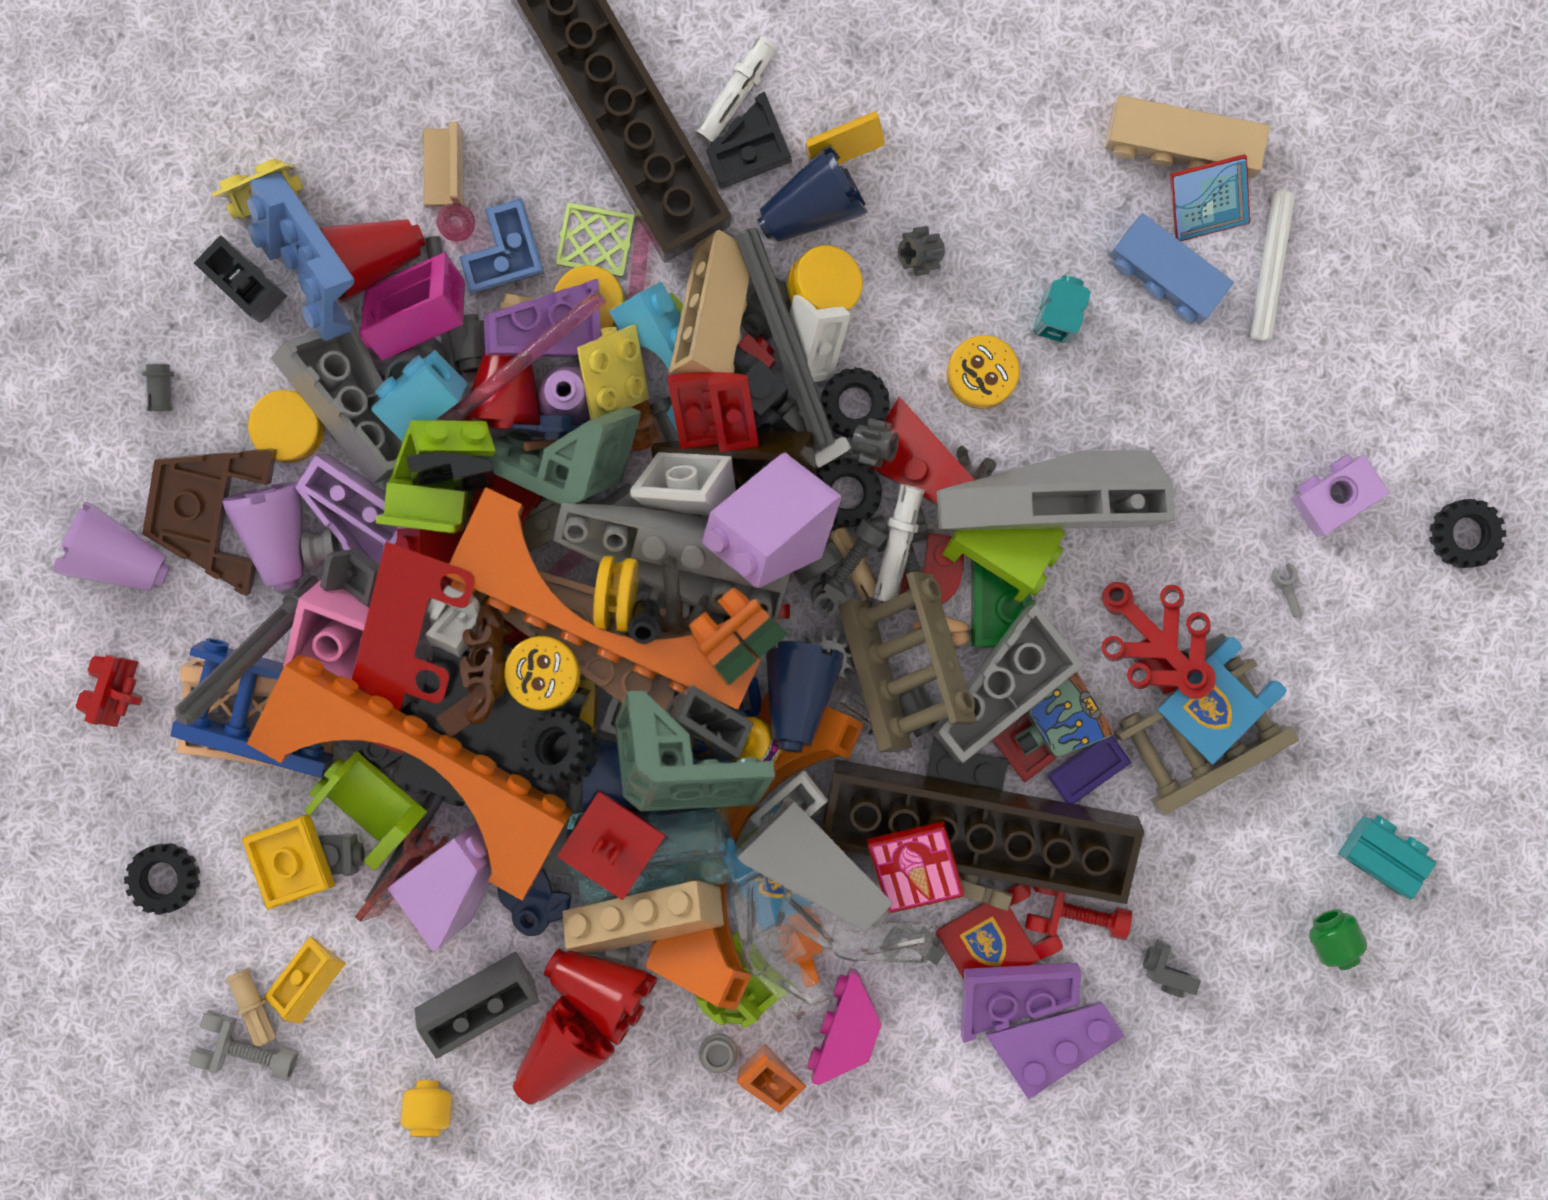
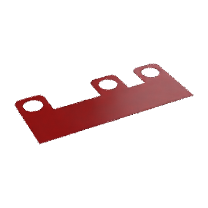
M385 541L352 680L358 684V689L370 696H380L392 703L393 708L399 712L405 693L432 703H440L444 699L449 681L448 671L443 667L415 658L414 655L429 598L457 608L467 607L475 584V578L471 572ZM446 574H456L464 580L466 589L461 597L451 598L442 591L440 583ZM430 670L439 677L440 687L436 692L425 693L416 685V675L420 671ZM369 742L380 747L389 749L391 751L400 753L402 755L404 753V751L394 747H390L381 743Z

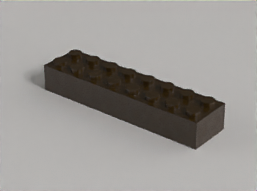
M511 0L662 261L666 263L693 248L696 243L716 230L723 231L730 227L732 218L730 211L607 1Z
M835 759L827 798L828 803L826 804L822 830L841 850L871 856L868 847V839L944 821L959 873L1123 904L1128 902L1144 835L1140 819L1135 815Z

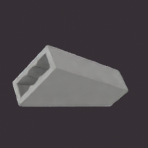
M791 798L784 802L734 852V855L742 864L863 931H866L870 926L873 929L877 928L890 915L888 909L894 903Z

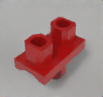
M106 655L105 657L93 656L91 658L88 672L90 676L98 678L94 691L83 690L79 694L75 706L76 709L86 715L85 722L93 725L103 724L117 727L120 717L125 716L129 704L141 705L143 697L133 693L137 679H134V675L139 663L138 661Z

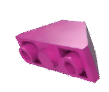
M849 967L847 976L840 974L837 979L833 996L837 997L838 1001L834 1012L826 1011L820 1027V1033L825 1034L821 1048L813 1047L808 1060L807 1069L812 1071L811 1083L821 1085L869 1062L882 1026L878 1013L857 969Z

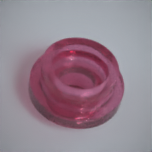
M451 203L444 206L438 213L437 227L446 239L455 242L464 241L471 236L475 229V217L466 206L459 203ZM451 217H459L463 221V226H454Z

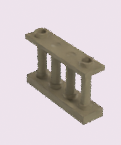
M920 572L906 574L911 590L872 607L870 601L847 600L839 604L838 609L879 752H901L912 748L909 736L911 731L946 717L949 718L950 724L971 725L977 722L974 714V699L966 687L940 600L942 595L941 588L934 579L933 574ZM916 606L921 627L883 643L878 629L879 621ZM926 642L932 664L893 680L888 663L889 658ZM937 680L943 702L904 717L899 701L900 694Z
M1236 656L1223 665L1254 697L1257 696L1245 675L1246 672L1258 666L1254 659H1244L1242 661L1240 656ZM1156 709L1142 717L1139 712L1125 717L1118 722L1121 728L1114 732L1118 740L1123 741L1129 737L1132 738L1158 785L1156 789L1158 795L1150 800L1157 813L1161 815L1172 812L1299 741L1292 727L1284 725L1279 727L1277 723L1273 724L1267 712H1265L1255 722L1259 730L1256 733L1259 739L1247 746L1244 742L1237 740L1224 753L1225 758L1212 765L1205 761L1204 757L1165 719L1192 767L1189 771L1192 776L1178 783L1176 779L1172 780L1144 730L1164 718Z

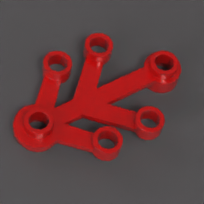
M1113 582L1106 586L1102 593V601L1106 610L1113 615H1124L1150 643L1123 642L1118 636H1109L1103 640L1101 645L1105 658L1113 662L1119 661L1122 658L1167 660L1175 670L1150 671L1145 664H1133L1127 672V678L1131 686L1136 689H1144L1148 686L1178 687L1184 696L1191 699H1201L1208 696L1216 684L1215 672L1205 662L1206 635L1211 630L1208 616L1202 612H1194L1187 618L1186 626L1191 635L1188 660L1178 649L1180 608L1185 601L1180 587L1168 585L1160 592V600L1164 607L1163 632H1161L1134 603V595L1127 584ZM1115 591H1122L1124 597L1122 600L1115 602L1110 599L1111 594ZM1169 593L1179 594L1177 602L1168 603L1165 601ZM1195 620L1205 621L1206 626L1202 630L1196 631L1191 628ZM1112 643H1117L1121 646L1120 651L1116 654H1109L1107 652V647ZM1141 670L1147 673L1145 680L1142 682H1136L1132 678L1133 674ZM1197 672L1203 675L1202 681L1198 684H1191L1188 681L1192 673Z

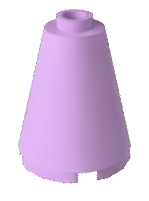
M562 363L545 373L536 388L540 415H572V424L588 422L590 415L580 363ZM571 389V393L567 397H562L566 391Z
M297 481L271 485V488L257 490V488L226 497L222 501L224 510L265 586L273 585L275 591L297 586L296 579L303 576L301 495L295 489L298 484Z
M85 501L83 509L79 508L61 545L65 554L62 559L56 558L53 572L62 576L151 591L154 584L160 587L163 585L170 566L164 563L166 555L102 510Z

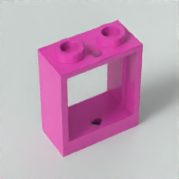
M446 252L376 283L365 290L364 303L361 308L362 322L359 334L363 344L368 349H373L381 361L463 324L465 280Z

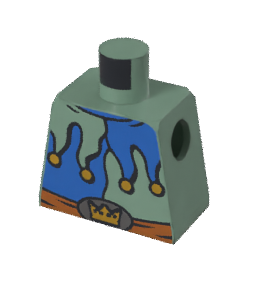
M1075 672L1025 713L1031 726L1013 737L1025 756L1044 745L1048 753L1052 757L1057 758L1114 735V732L1080 676Z

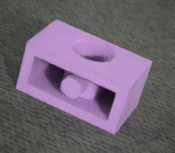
M1347 454L1329 466L1332 471L1329 475L1321 480L1315 475L1297 486L1300 493L1291 500L1316 537L1327 535L1390 494L1365 455L1352 459ZM1334 483L1340 484L1345 491V497L1341 503L1335 502L1330 495V489Z

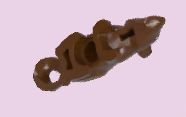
M489 596L485 597L480 604V610L476 619V628L478 629L476 635L471 629H466L462 635L464 643L471 650L469 657H465L460 661V674L463 687L467 688L469 693L474 696L466 711V719L474 724H480L489 717L494 700L499 698L507 688L504 679L506 664L504 637L510 636L513 630L510 626L504 624L502 614L497 608L486 604Z

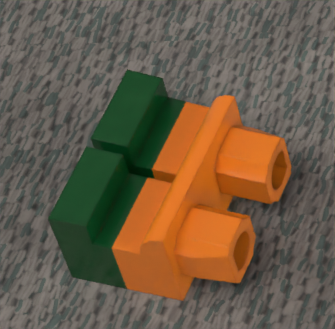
M734 587L717 601L731 617L727 623L719 628L709 615L704 612L689 625L694 637L701 644L698 649L727 685L733 683L757 662L733 633L737 634L757 659H760L788 635L763 610L755 599L750 602L744 594Z

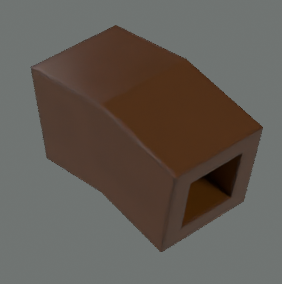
M470 693L436 717V720L449 738L471 724L466 719V711L474 698Z

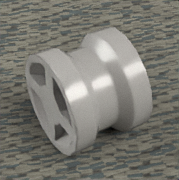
M325 528L322 533L317 534L312 531L301 533V550L307 569H316L320 564L325 563L327 554L340 552L338 538L330 528Z

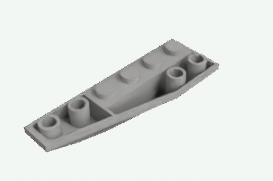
M1151 450L1078 451L937 491L939 530L1155 527L1175 520L1172 481Z
M561 503L553 541L600 563L604 556H615L617 562H624L626 558L636 559L639 564V581L699 609L728 615L717 601L734 587L744 594L750 602L755 599L763 610L776 621L791 574L789 573L760 588L753 586L702 544L708 517L642 507Z

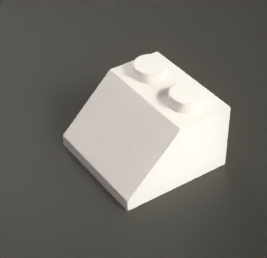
M658 452L630 489L631 497L649 509L702 515L709 518L710 512L736 491L731 456Z

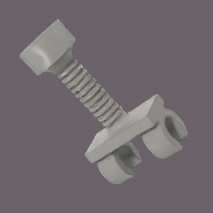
M211 1010L203 1013L200 1027L207 1031L220 1033L215 1051L200 1047L192 1050L189 1065L217 1073L223 1067L226 1054L248 1061L251 1060V1062L255 1061V1063L266 1065L267 1067L269 1066L272 1069L273 1077L289 1081L294 1072L299 1055L298 1051L282 1047L279 1052L273 1053L272 1051H266V1049L248 1045L247 1043L237 1042V1040L231 1038L237 1018Z

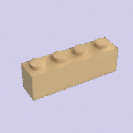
M1118 95L1113 103L1104 148L1113 150V155L1118 158L1135 159L1136 155L1150 157V162L1154 165L1171 167L1175 162L1188 165V169L1245 154L1247 156L1248 178H1254L1262 170L1270 125Z
M719 229L695 245L669 370L670 374L692 372L734 373L735 366L733 362L736 347L741 338L740 325L742 315L747 307L746 294L751 276L738 241Z
M698 880L626 896L624 900L617 898L562 911L565 949L590 955L724 926L720 887Z

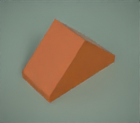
M766 1044L738 1069L737 1082L739 1085L778 1113L807 1087Z

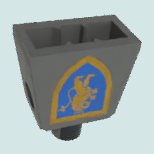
M694 685L672 698L666 709V712L689 733L692 757L700 761L708 759H738L753 726L752 722Z

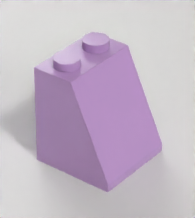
M783 453L710 512L702 544L753 586L760 588L822 558L842 496L787 453Z
M475 823L387 888L433 952L472 921L491 884L488 882L492 874L489 854L478 824Z

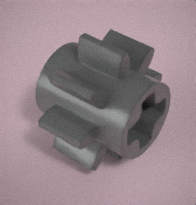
M928 226L913 228L912 232L902 234L903 240L898 246V258L904 269L913 268L914 275L920 276L929 274L930 270L941 268L939 262L944 257L945 246L939 233L929 234Z
M869 418L867 426H857L853 434L851 448L853 453L860 454L859 463L881 468L883 460L890 462L894 459L898 449L899 436L897 433L890 432L892 428L891 423Z

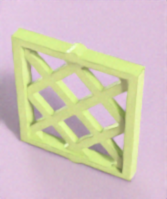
M567 202L563 227L560 231L561 238L556 265L571 268L584 266L585 264L569 262L580 254L586 265L596 266L606 259L613 270L603 269L614 276L624 277L628 251L631 248L630 240L635 215ZM578 210L596 214L585 221ZM574 213L581 224L569 231L567 228L569 216ZM604 215L622 219L611 226ZM601 218L607 229L595 236L588 225ZM624 223H627L629 226L627 238L622 241L615 230ZM585 228L592 240L580 247L573 235ZM611 233L618 245L606 252L599 240ZM569 239L576 250L567 257H564L562 254L564 242ZM596 244L602 255L593 262H590L583 251ZM622 249L624 252L622 264L617 267L610 256Z

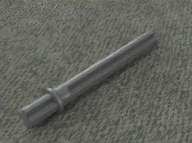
M311 576L294 594H287L283 598V604L175 707V716L179 721H182L185 725L193 724L292 628L299 598L319 581L318 578Z

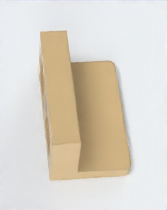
M449 122V128L423 129L425 207H464L462 128L458 122Z

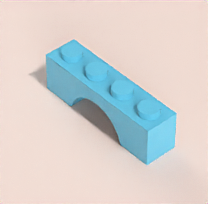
M660 282L631 297L609 311L619 330L633 324L636 325L640 346L654 352L670 370L681 316L674 305L673 299L668 294L663 283ZM671 404L666 414L677 432Z

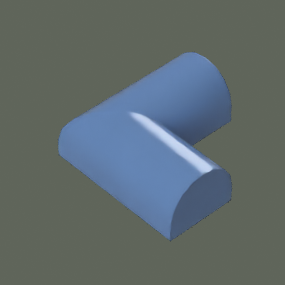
M520 198L486 208L485 211L496 246L459 257L471 295L545 273L523 199Z

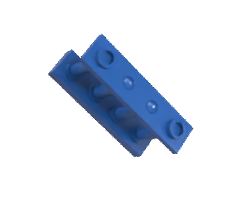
M207 638L205 641H201L191 647L190 656L205 660L199 684L235 650L228 648L229 643L219 639ZM263 657L241 676L230 722L222 724L212 721L211 716L208 715V709L191 725H185L182 721L176 719L173 722L170 737L322 778L331 767L334 755L323 752L324 748L321 746V743L294 751L282 763H279L247 744L252 732L248 731L249 727L246 725L257 677L262 675L278 680L284 668V663Z

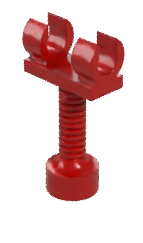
M1033 887L1035 892L1055 897L1050 918L1027 913L1025 929L1056 936L1059 919L1064 916V918L1068 917V919L1079 920V922L1083 921V923L1087 922V924L1090 923L1091 925L1097 926L1098 924V926L1106 927L1109 930L1110 937L1121 940L1127 939L1132 922V910L1116 907L1114 912L1107 914V912L1104 913L1103 911L1100 912L1091 908H1081V906L1077 907V905H1070V903L1066 904L1064 902L1065 892Z

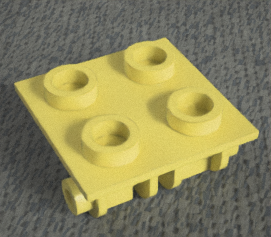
M271 159L255 166L254 168L257 173L255 175L247 177V175L241 176L237 174L220 181L219 186L221 189L211 194L213 197L229 196L232 202L226 206L233 219L237 217L244 219L251 215L247 200L251 198V180L280 171L296 196H298V191L304 189L298 175L291 177L289 170L296 168L295 164L283 162L282 159Z
M634 324L617 331V327L603 328L601 330L602 336L599 339L577 347L590 420L627 406H635L649 399L638 332Z

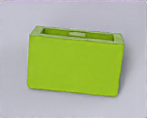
M387 482L384 514L376 515V524L447 533L463 531L468 491Z

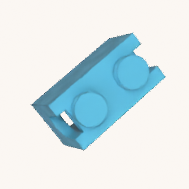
M436 350L424 359L420 355L416 356L405 366L402 376L397 380L392 376L389 377L375 392L380 397V400L373 405L371 411L402 442L410 420H436L460 401L468 384Z

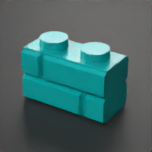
M1062 275L1061 279L1054 280L1043 294L1039 307L1040 312L1037 314L1032 329L1035 335L1064 344L1069 342L1079 332L1084 317L1083 312L1087 308L1091 291L1087 287H1083L1084 281L1072 276Z
M1379 815L1374 820L1362 816L1338 852V855L1401 897L1409 900L1413 899L1423 885V881L1427 879L1436 865V861L1426 855L1430 849L1410 836L1406 841L1394 834L1397 827Z

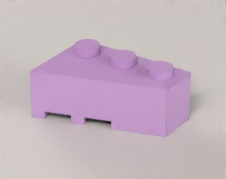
M330 454L315 455L295 487L325 527L328 526L342 543L341 547L344 551L360 549L379 564L385 541L395 544L397 529L407 528L376 524V515L384 514L386 492L375 484H371L369 480Z

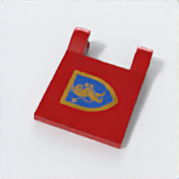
M1015 883L1004 890L1013 894L1008 911L982 903L935 930L936 934L942 939L943 946L963 980L964 969L1030 966L1062 950L1063 944L1057 933L1056 936L1047 935L1032 945L1011 910L1010 906L1031 896V890L1028 885Z

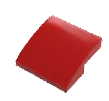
M692 372L667 375L681 450L719 444L720 452L759 447L747 375L726 372Z

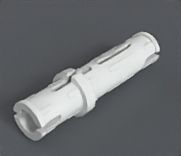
M758 35L742 62H736L732 68L734 74L716 98L699 126L694 130L699 137L712 144L720 136L752 87L759 85L761 82L760 75L774 54L778 52V48L771 41Z
M900 484L894 515L889 517L888 526H890L889 537L873 598L887 601L899 594L913 534L917 533L919 524L916 522L925 493L924 489Z

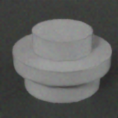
M724 1034L708 1036L700 1045V1062L705 1069L713 1073L728 1071L733 1067L737 1059V1047L734 1041Z

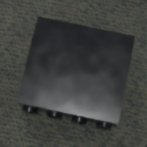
M435 647L431 663L445 668L449 673L445 696L440 703H432L420 698L415 716L425 721L432 730L441 735L447 734L436 720V717L469 694L468 689L463 687L460 674V661L465 657H469L470 651L468 650L461 657H458L439 647ZM428 670L422 691L434 693L440 687V679L433 671ZM578 686L574 696L565 705L550 711H538L521 705L506 688L504 693L494 700L492 711L484 722L480 724L471 723L453 737L462 744L463 748L476 755H484L491 758L500 769L511 775L516 774L526 778L532 787L544 794L556 796L557 786L533 777V773L525 768L524 765L528 762L522 760L521 753L526 752V748L521 746L522 741L529 738V735L525 733L528 727L534 729L536 725L533 721L538 717L545 719V713L552 712L556 714V711H561L580 719L591 690ZM567 734L559 737L552 747L551 760L553 765L561 762L568 753L569 737ZM406 752L403 753L395 781L405 783L404 788L417 794H427L429 791L441 795V800L454 806H464L465 801L442 775L417 757Z

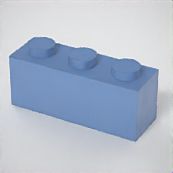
M1144 213L1140 214L1109 254L1115 260L1113 266L1116 270L1129 278L1135 275L1145 283L1143 289L1150 296L1159 301L1163 298L1176 306L1173 310L1174 313L1190 324L1194 321L1199 325L1204 322L1235 283Z

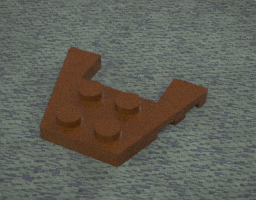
M268 448L176 456L154 460L142 534L182 559H189L204 568L205 573L213 578H220L235 587L234 590L241 595L247 596L251 594L256 572L251 558L219 550L226 514L222 501L229 496L232 477L263 485L270 484L272 482L277 449Z

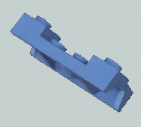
M280 171L251 180V198H248L247 203L252 215V225L248 227L253 244L256 248L261 247L269 260L282 257L285 266L289 270L293 269L295 271L301 289L306 295V305L302 307L304 319L311 329L315 328L324 341L352 332V324L335 300L354 284V278Z

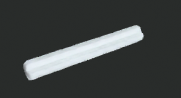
M1277 190L1272 195L1250 337L1257 341H1269L1273 337L1295 200L1294 193L1290 191Z

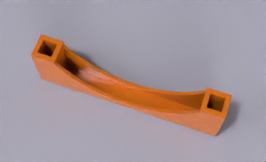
M485 487L449 563L465 569L474 575L475 584L472 595L476 590L489 596L486 604L505 613H509L511 607L526 613L523 621L545 630L547 624L555 626L562 630L560 638L581 647L584 640L599 647L596 652L597 655L618 664L620 657L635 663L632 671L654 680L657 674L671 680L669 688L681 693L694 685L728 708L731 707L738 710L761 658L757 659L736 633H733V635L753 655L757 662L733 683L727 685L700 652L698 647L701 644L693 634L679 638L653 640L650 643L641 644L633 638L616 635L596 628L568 609L551 592L541 578L530 556L520 519L524 510L523 505ZM452 573L445 575L453 580L450 585L451 588L462 593L465 592V582L459 575ZM730 619L726 620L725 622H723V623H721V624H719V625H717V626H718L719 628H721V627H722L725 623H727Z
M300 654L284 666L247 742L251 747L279 763H282L294 751L303 747L338 740H363L381 743L417 757L435 769L454 787L474 815L489 854L492 874L488 882L520 900L524 899L534 884L574 811L567 807L561 798L552 794L542 793L532 787L526 778L507 773L497 767V764L491 758L470 752L463 748L462 744L454 737L449 738L448 735H441L428 728V725L422 719L399 712L393 708L392 703L380 696H370L358 689V684L352 679L345 676H337L326 670L317 659Z
M767 692L762 699L761 710L757 718L771 724L769 693ZM827 706L812 745L808 747L803 746L802 753L782 751L779 760L774 765L775 777L758 805L773 789L802 769L838 756L849 759L864 723ZM758 805L714 807L713 817L708 828L698 841L694 859L681 879V884L698 880L720 887L724 926L656 940L650 947L649 958L645 965L651 971L711 1004L732 1010L737 1009L752 974L744 970L730 932L727 914V882L730 867L718 846L716 837L724 832H729L735 844H737L745 824Z

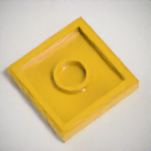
M306 814L241 838L267 910L336 886L311 815Z

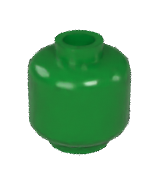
M1334 909L1322 913L1313 920L1309 937L1322 964L1328 967H1338L1340 970H1348L1360 963V957L1365 953L1368 946L1357 919L1353 915L1342 913L1339 909Z

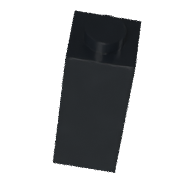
M736 347L733 362L735 366L734 373L748 376L754 419L762 425L788 398V387L760 359Z

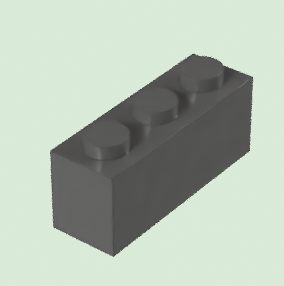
M515 951L415 1007L417 1031L435 1059H438L539 1002L535 982Z

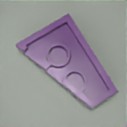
M598 279L486 314L484 316L485 355L578 357L577 347L601 337Z
M1078 963L964 969L961 1038L963 1043L976 1039L975 1034L995 1028L996 1032L1010 1028V1022L1028 1016L1036 1019L1078 1005L1081 982V969Z
M1102 1002L1061 1012L1039 1020L1020 1023L998 1032L994 1030L985 1033L1028 1100L1124 1037V1034Z

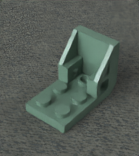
M629 406L589 420L545 449L529 452L524 450L523 445L525 442L531 441V438L523 433L510 432L502 437L492 439L495 447L494 456L473 457L492 462L495 475L560 505L561 503L575 504L622 483L641 412Z
M645 691L627 692L615 721L622 792L626 800L640 811L758 805L775 777L773 761L760 762L758 758L750 757L740 759L736 763L721 764L719 760L708 759L693 765L689 733Z

